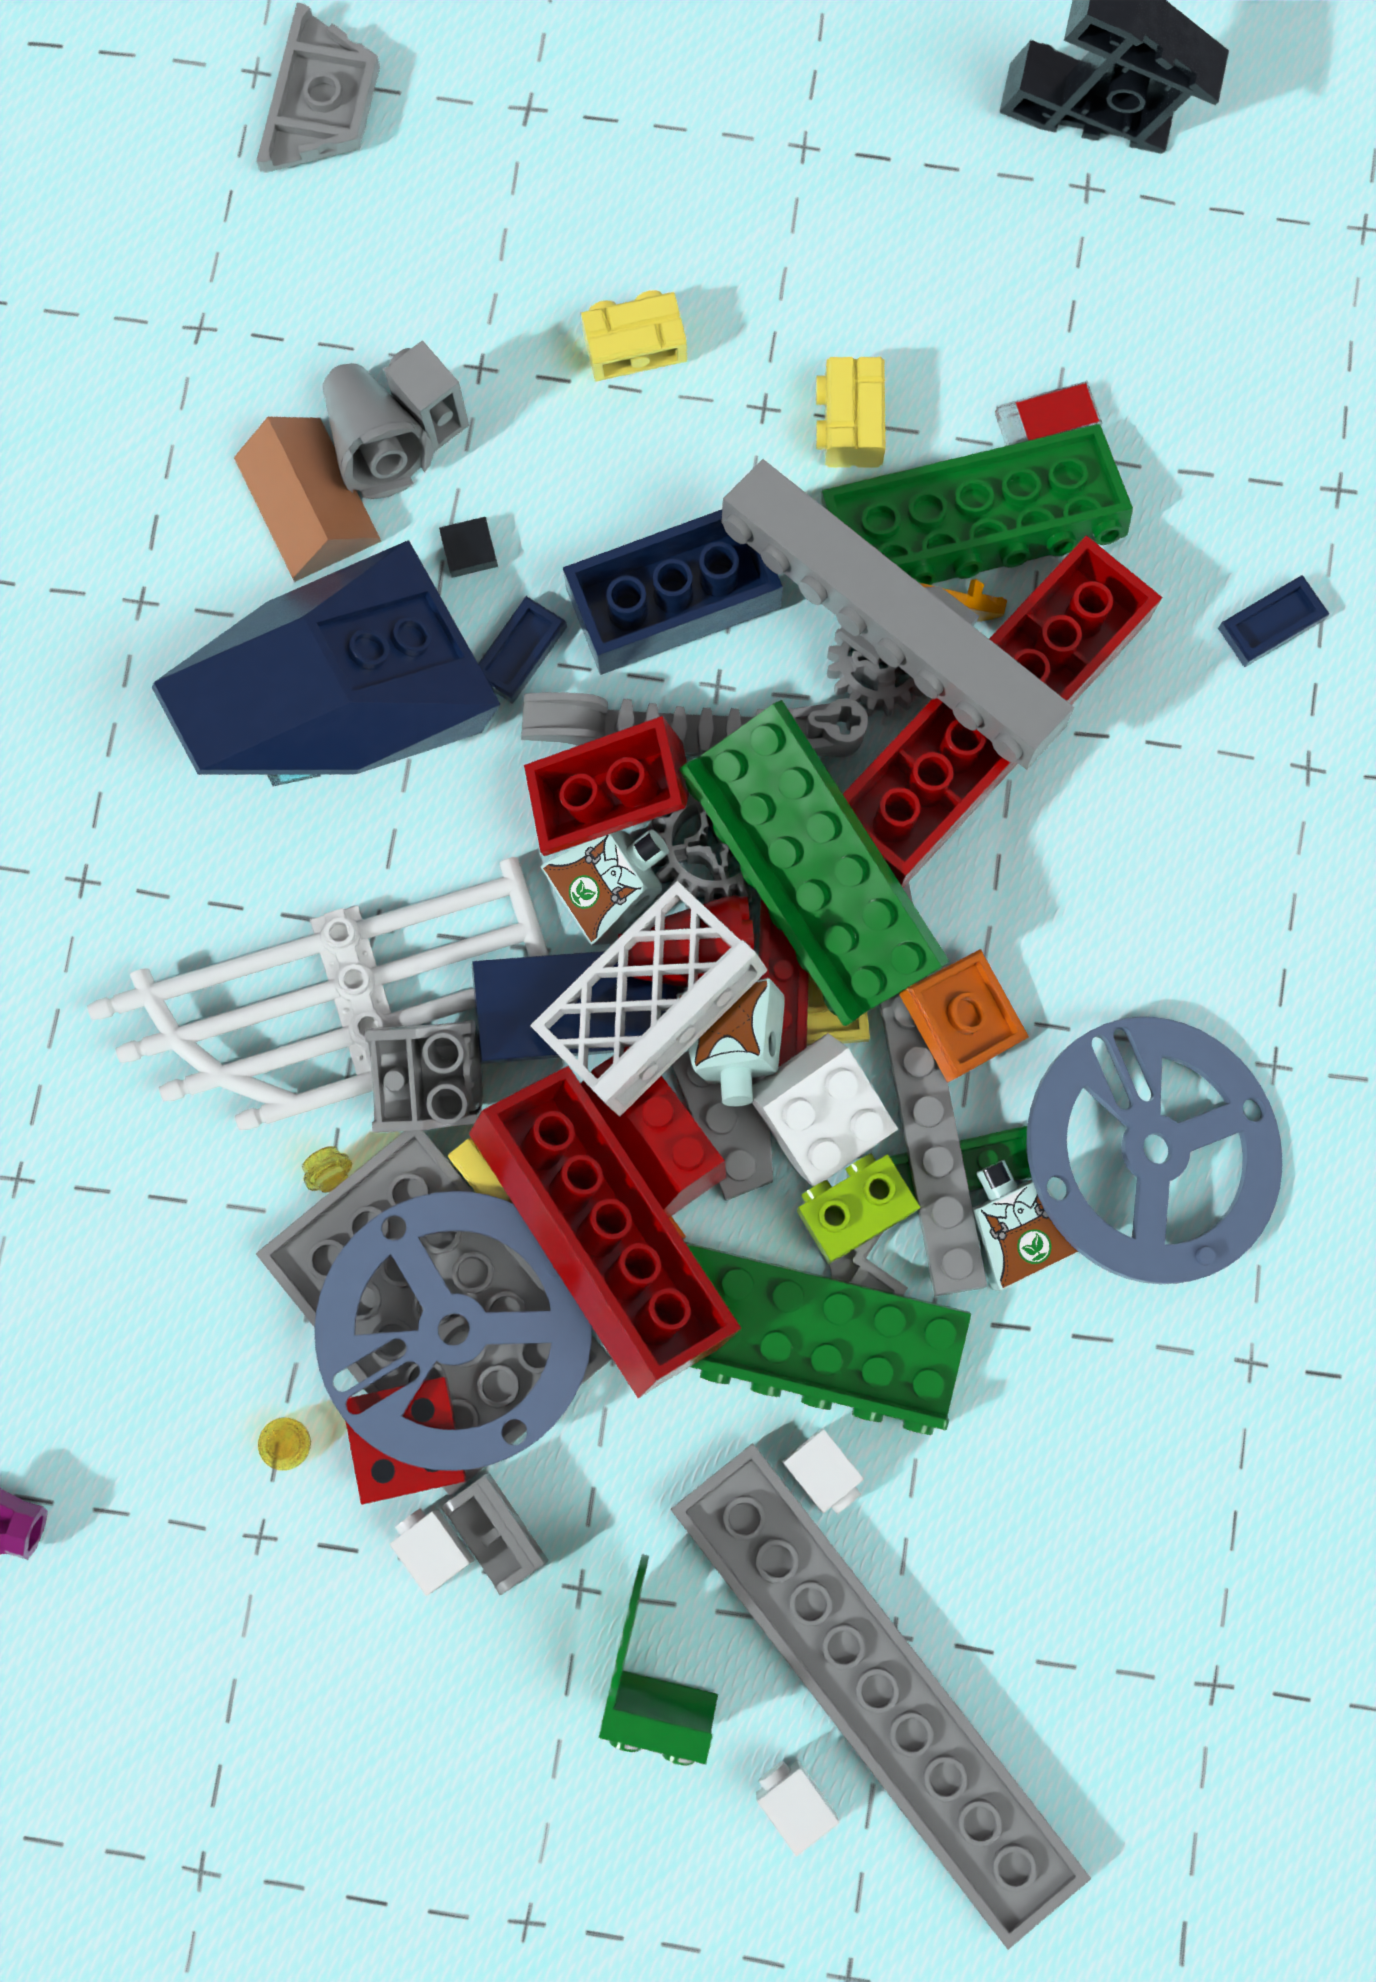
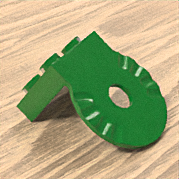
M641 1554L598 1738L608 1740L614 1748L621 1751L638 1752L644 1749L660 1753L667 1761L677 1765L688 1766L694 1764V1762L706 1765L713 1737L711 1732L718 1694L623 1671L650 1555Z

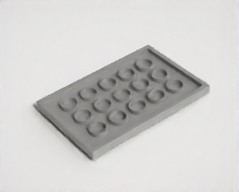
M404 1131L259 1250L256 1255L315 1328L318 1300L326 1276L343 1247L365 1224L383 1211L417 1196L448 1191H474L424 1131ZM397 1216L388 1218L382 1227L384 1236L390 1240H398L403 1237L406 1232L405 1221ZM462 1231L440 1232L419 1238L451 1294L457 1293L471 1297L482 1306L485 1312L551 1311L547 1294L539 1277L518 1253L505 1244L491 1237ZM392 1255L377 1269L362 1295L356 1318L355 1335L418 1330L419 1320L424 1310ZM447 1315L439 1324V1336L446 1344L458 1345L468 1337L469 1323L462 1315ZM593 1335L588 1364L580 1386L612 1359ZM394 1339L347 1369L360 1383L404 1356L407 1349L406 1344L401 1339ZM551 1343L486 1345L480 1355L462 1365H445L436 1361L425 1381L447 1377L457 1430L481 1426L505 1415L529 1394L546 1366ZM407 1362L367 1386L364 1390L368 1394L408 1385L418 1378L420 1368L415 1362ZM520 1420L508 1421L502 1429L504 1440L512 1445L527 1432L526 1426ZM486 1466L465 1470L466 1482L444 1486V1490L449 1496L453 1495Z

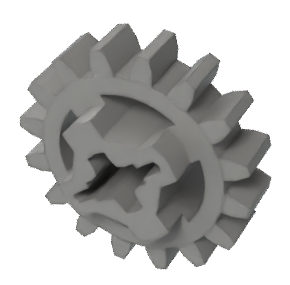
M837 629L834 640L838 645L829 646L827 659L835 662L828 666L827 677L832 679L840 678L834 687L836 696L848 692L850 694L849 699L866 704L865 710L868 716H872L876 706H881L886 717L892 716L895 703H899L903 709L908 710L912 704L911 694L918 697L924 695L918 689L914 678L911 676L897 688L895 687L896 678L907 674L899 666L892 667L888 665L887 668L880 669L879 664L876 666L858 651H853L852 656H848L853 647L838 637L840 629ZM859 682H862L871 689L862 686Z

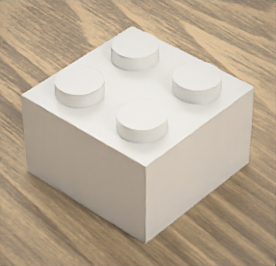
M829 1033L778 1067L775 1074L765 1076L752 1085L753 1105L794 1169L813 1187L836 1174L898 1130V1127L850 1049Z

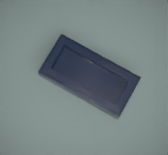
M1301 575L1221 622L1218 630L1245 668L1321 623L1329 616V612L1305 577Z
M528 596L521 602L478 663L493 691L512 704L567 628V622Z

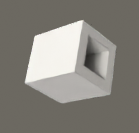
M822 1428L781 1461L823 1514L831 1507L838 1514L861 1495L856 1486L864 1478Z
M421 1508L416 1510L395 1527L400 1536L389 1544L426 1597L475 1560L439 1509L430 1512L428 1515Z
M799 1760L789 1767L785 1761H782L768 1770L759 1779L762 1788L756 1792L757 1803L796 1857L840 1823L837 1813Z

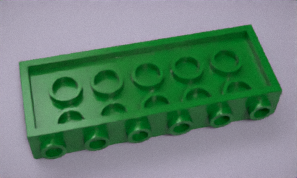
M1100 424L821 490V502L824 508L919 584L928 585L954 578L968 579L980 572L1000 567L1013 568L1024 564L1026 561L1049 555L1063 556L1070 553L1086 535L1099 545L1112 544L1128 535L1133 512L1131 501Z
M783 700L773 703L701 756L685 763L679 768L685 779L688 792L695 800L701 803L713 822V828L717 837L724 844L728 845L740 864L744 879L756 889L768 908L771 921L778 929L783 931L795 950L798 963L806 972L810 973L823 993L825 1005L831 1013L839 1018L844 1026L854 1022L867 1011L949 962L948 957Z
M685 1242L741 1327V1330L721 1348L690 1366L691 1368L701 1370L700 1378L726 1385L730 1384L731 1377L752 1382L750 1390L772 1397H780L782 1390L802 1395L801 1403L819 1409L831 1410L832 1403L853 1407L852 1415L867 1421L880 1423L883 1420V1415L904 1420L903 1428L920 1434L933 1435L934 1428L947 1430L949 1407L971 1319L969 1311Z

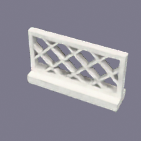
M676 881L530 1026L620 1117L767 971V968L750 946L736 937L686 888ZM681 900L691 909L690 929L664 930L665 915ZM700 919L710 928H700ZM655 925V931H649ZM721 938L731 947L717 962L698 963L699 939ZM690 939L688 964L663 965L664 941ZM654 941L653 965L628 966V951L637 942ZM698 973H705L700 979H698ZM689 974L688 990L679 999L661 1000L662 975ZM653 976L652 1000L626 1001L627 977ZM617 977L616 1002L591 1003L592 986L600 978ZM661 1010H667V1011L661 1016ZM627 1011H651V1027L642 1036L624 1037L625 1014ZM616 1012L615 1037L589 1038L590 1013ZM564 1014H580L579 1038L557 1039L549 1029ZM631 1046V1047L624 1053V1047ZM614 1047L613 1064L597 1079L588 1070L589 1048ZM579 1048L578 1059L568 1049Z

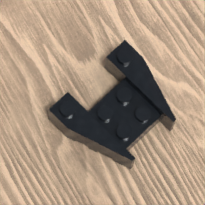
M1072 0L1064 41L1089 52L1080 61L1055 50L1051 45L1030 40L1009 65L999 113L1040 130L1057 133L1058 125L1083 129L1081 138L1099 141L1101 133L1123 137L1130 140V148L1163 154L1167 148L1173 114L1191 96L1213 105L1219 102L1229 50L1167 0Z

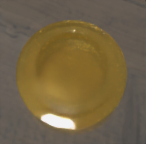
M335 1146L319 1149L311 1154L302 1164V1170L305 1173L303 1182L311 1191L331 1192L348 1178L347 1174L352 1168V1161L346 1153H340Z
M278 1418L269 1422L261 1431L258 1439V1451L264 1463L280 1471L291 1470L300 1466L308 1457L311 1449V1437L307 1428L300 1421L293 1418Z

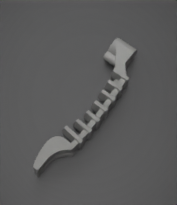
M566 692L525 693L523 697L521 740L559 742L579 746L663 716L682 740L685 755L699 757L754 717L740 716L739 709L735 708L730 709L729 716L712 715L711 708H703L701 715L686 714L685 708L682 706H676L674 714L658 713L657 704L654 703L648 704L646 712L633 711L632 699L624 698L620 710H608V701L592 694ZM846 698L838 699L828 704L788 708L818 756L846 757L854 754L860 748L868 726V715L864 707L857 701ZM757 709L755 716H757L765 709ZM837 722H845L850 733L846 735L841 734Z

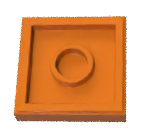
M981 949L899 992L902 1001L947 1083L1029 1038Z

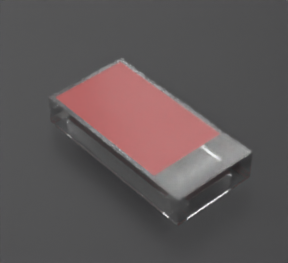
M1088 381L996 406L995 416L1006 446L1096 424L1102 425V420Z

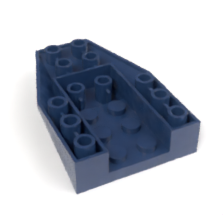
M409 540L267 601L157 679L152 685L159 703L198 775H356L480 734L501 705Z

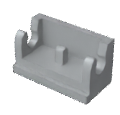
M490 1473L482 1476L441 1507L494 1584L499 1595L507 1592L548 1561V1558Z

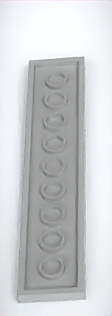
M753 1443L670 1509L1007 1950L1091 1880L1088 1873Z

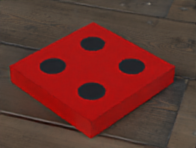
M447 1377L424 1381L402 1416L427 1427L457 1430ZM404 1386L350 1397L347 1401V1409L352 1414H360ZM346 1422L361 1505L467 1481L465 1470H433L417 1467L392 1458L366 1442Z

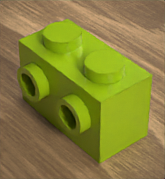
M872 1153L845 1169L850 1177L833 1187L828 1180H825L801 1195L805 1204L798 1207L797 1213L828 1265L920 1209V1206L888 1154L876 1161Z

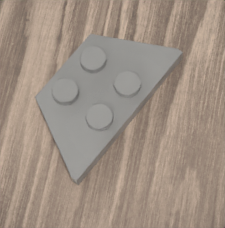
M300 2L296 4L256 160L260 172L267 173L360 149L379 74L380 64L376 54L362 44L350 41L347 34L334 24L328 27L312 15L310 7Z

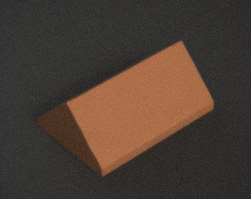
M267 417L234 456L238 468L294 582L381 542L357 491L353 489L352 493L348 490L341 478L335 447L321 418Z

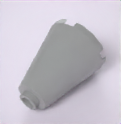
M350 363L341 364L333 368L326 376L322 388L339 470L347 489L352 493L353 489L360 491L363 498L368 499L390 497L406 490L414 484L411 476L420 467L425 473L431 465L434 449L428 433L425 429L421 428L422 426L363 366Z

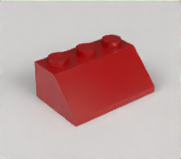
M663 716L524 765L540 852L543 856L686 808L690 793L687 790L685 779L679 770L681 766L687 763L682 740Z
M631 1046L625 1047V1048H624V1053H625ZM614 1055L591 1071L597 1079L613 1064ZM662 1076L620 1117L584 1080L581 1082L582 1087L668 1217L726 1178L725 1160Z

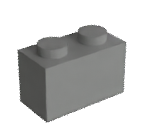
M423 340L412 348H405L399 351L391 359L389 366L384 369L392 397L426 430L435 452L469 426L460 384Z

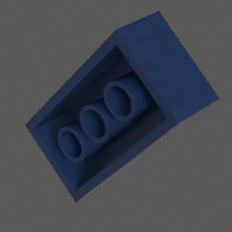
M722 509L562 567L566 590L600 675L781 609L783 586L778 574L765 565L761 555L747 543L740 544L728 535L722 524Z

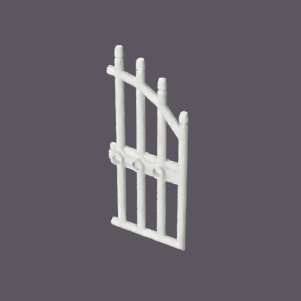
M510 857L499 863L503 874L502 878L366 919H362L358 905L347 909L334 910L325 913L323 916L310 919L314 932L313 935L155 982L150 969L136 970L130 973L135 989L115 994L111 999L105 997L87 1005L91 1020L112 1017L114 1013L122 1014L145 1007L159 1033L143 1037L141 1041L133 1040L117 1047L115 1050L119 1062H133L140 1060L144 1055L149 1057L173 1050L199 1072L185 1076L183 1080L175 1079L160 1086L159 1092L162 1100L175 1101L184 1098L186 1094L195 1095L217 1087L225 1088L264 1103L259 1109L250 1108L235 1116L239 1130H250L260 1127L262 1123L270 1124L372 1092L370 1052L368 1041H365V1030L380 1027L418 1026L475 1008L474 989L471 988L391 1013L383 987L384 984L521 942L525 943L529 957L547 956L549 952L518 857ZM510 896L518 923L379 966L376 965L368 938ZM319 953L328 981L182 1026L178 1025L164 1001ZM332 1000L335 1001L342 1025L341 1029L224 1065L196 1043ZM347 1047L349 1048L357 1076L299 1094L253 1078V1076Z

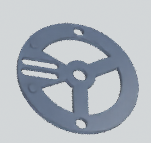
M1132 1017L1103 1024L1074 1040L1055 1058L1043 1075L1034 1094L1027 1124V1154L1031 1177L1037 1195L1047 1215L1062 1236L1080 1254L1106 1271L1125 1279L1148 1284L1165 1285L1195 1281L1213 1275L1238 1260L1252 1247L1269 1222L1277 1202L1282 1177V1147L1275 1115L1261 1085L1243 1061L1228 1047L1202 1030L1182 1022L1157 1017ZM1116 1029L1124 1031L1127 1035L1151 1091L1149 1101L1142 1100L1135 1089L1114 1040V1031ZM1094 1037L1102 1039L1107 1047L1129 1099V1107L1126 1110L1121 1109L1116 1104L1092 1047ZM1162 1058L1180 1063L1198 1073L1216 1089L1226 1105L1180 1123L1161 1115ZM1083 1088L1127 1127L1122 1138L1121 1151L1127 1168L1137 1177L1132 1238L1117 1231L1096 1214L1080 1192L1071 1170L1067 1148V1131L1073 1106ZM1246 1100H1252L1260 1107L1261 1115L1257 1122L1251 1121L1245 1116L1243 1105ZM1239 1133L1242 1146V1173L1237 1193L1228 1211L1210 1230L1197 1238L1183 1243L1165 1244L1170 1181L1176 1179L1184 1172L1190 1159V1152ZM1149 1135H1157L1165 1141L1168 1155L1163 1163H1154L1145 1155L1144 1141ZM1052 1177L1061 1179L1066 1186V1195L1062 1200L1053 1199L1047 1191V1183Z
M448 1191L417 1196L403 1201L383 1211L355 1233L343 1247L326 1276L318 1300L314 1335L316 1357L324 1386L343 1419L359 1436L379 1451L401 1462L433 1470L457 1471L484 1467L508 1459L535 1443L556 1424L574 1399L583 1380L591 1349L592 1326L514 1204L486 1194ZM393 1216L402 1218L406 1223V1232L398 1240L387 1239L382 1231L384 1222ZM462 1231L491 1237L505 1244L518 1253L539 1277L547 1294L551 1311L485 1312L482 1306L471 1297L457 1293L451 1294L419 1238L440 1232ZM392 1255L424 1310L419 1320L418 1330L355 1335L356 1318L362 1295L374 1273ZM450 1314L462 1315L469 1323V1335L464 1342L458 1345L446 1344L439 1336V1324L444 1317ZM394 1339H401L405 1342L407 1347L406 1353L398 1360L347 1391L341 1392L335 1388L334 1378L341 1371ZM551 1343L546 1366L533 1389L515 1408L492 1422L468 1429L443 1430L417 1424L402 1416L436 1361L445 1365H462L480 1355L486 1345ZM415 1362L419 1366L420 1374L416 1380L362 1413L355 1415L347 1409V1401L351 1396L403 1364ZM514 1419L523 1422L527 1429L525 1440L518 1445L507 1443L502 1436L504 1425Z

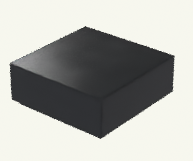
M486 516L439 527L451 578L498 567Z

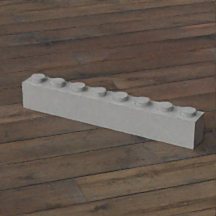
M762 459L723 498L722 524L733 540L740 544L747 543L761 555L763 562L770 570L780 575L784 573L798 584L801 593L807 600L815 605L822 604L836 615L839 624L848 633L854 636L861 635L872 644L878 656L886 664L892 667L899 666L914 678L916 686L923 694L932 699H940L953 710L955 718L964 727L973 731L977 729L987 737L1002 758L1012 763L1017 762L1027 770L1066 728L1074 710L1070 703L767 461Z

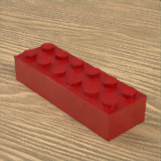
M569 1065L482 1110L469 1132L470 1137L638 1399L721 1348L741 1330L740 1325Z

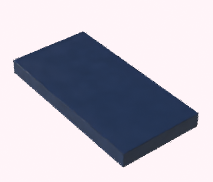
M605 951L472 961L471 968L481 1064L559 1058L560 1056L530 1025ZM617 977L600 978L592 986L591 1003L616 1002ZM627 977L626 1001L652 1000L653 982ZM662 984L661 1000L677 999V986ZM661 1010V1016H662L667 1010ZM651 1011L626 1012L624 1037L642 1036L651 1027ZM616 1012L590 1013L589 1038L615 1037ZM564 1014L549 1030L557 1039L579 1038L580 1014ZM614 1047L589 1048L588 1055L614 1053ZM579 1048L568 1049L574 1056H578Z

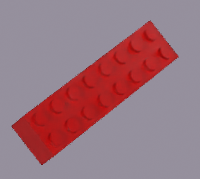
M1086 535L989 639L1072 705L1149 622L1163 597ZM936 698L932 699L850 785L843 795L904 888L1018 763H1012L1002 758L987 737L977 729L973 731L964 727L955 718L953 710Z

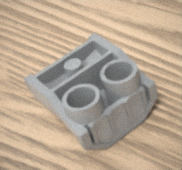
M474 1020L437 1025L380 1027L364 1031L365 1041H368L371 1061L374 1099L373 1133L424 1131L475 1124L482 1112L483 1085L479 1041Z

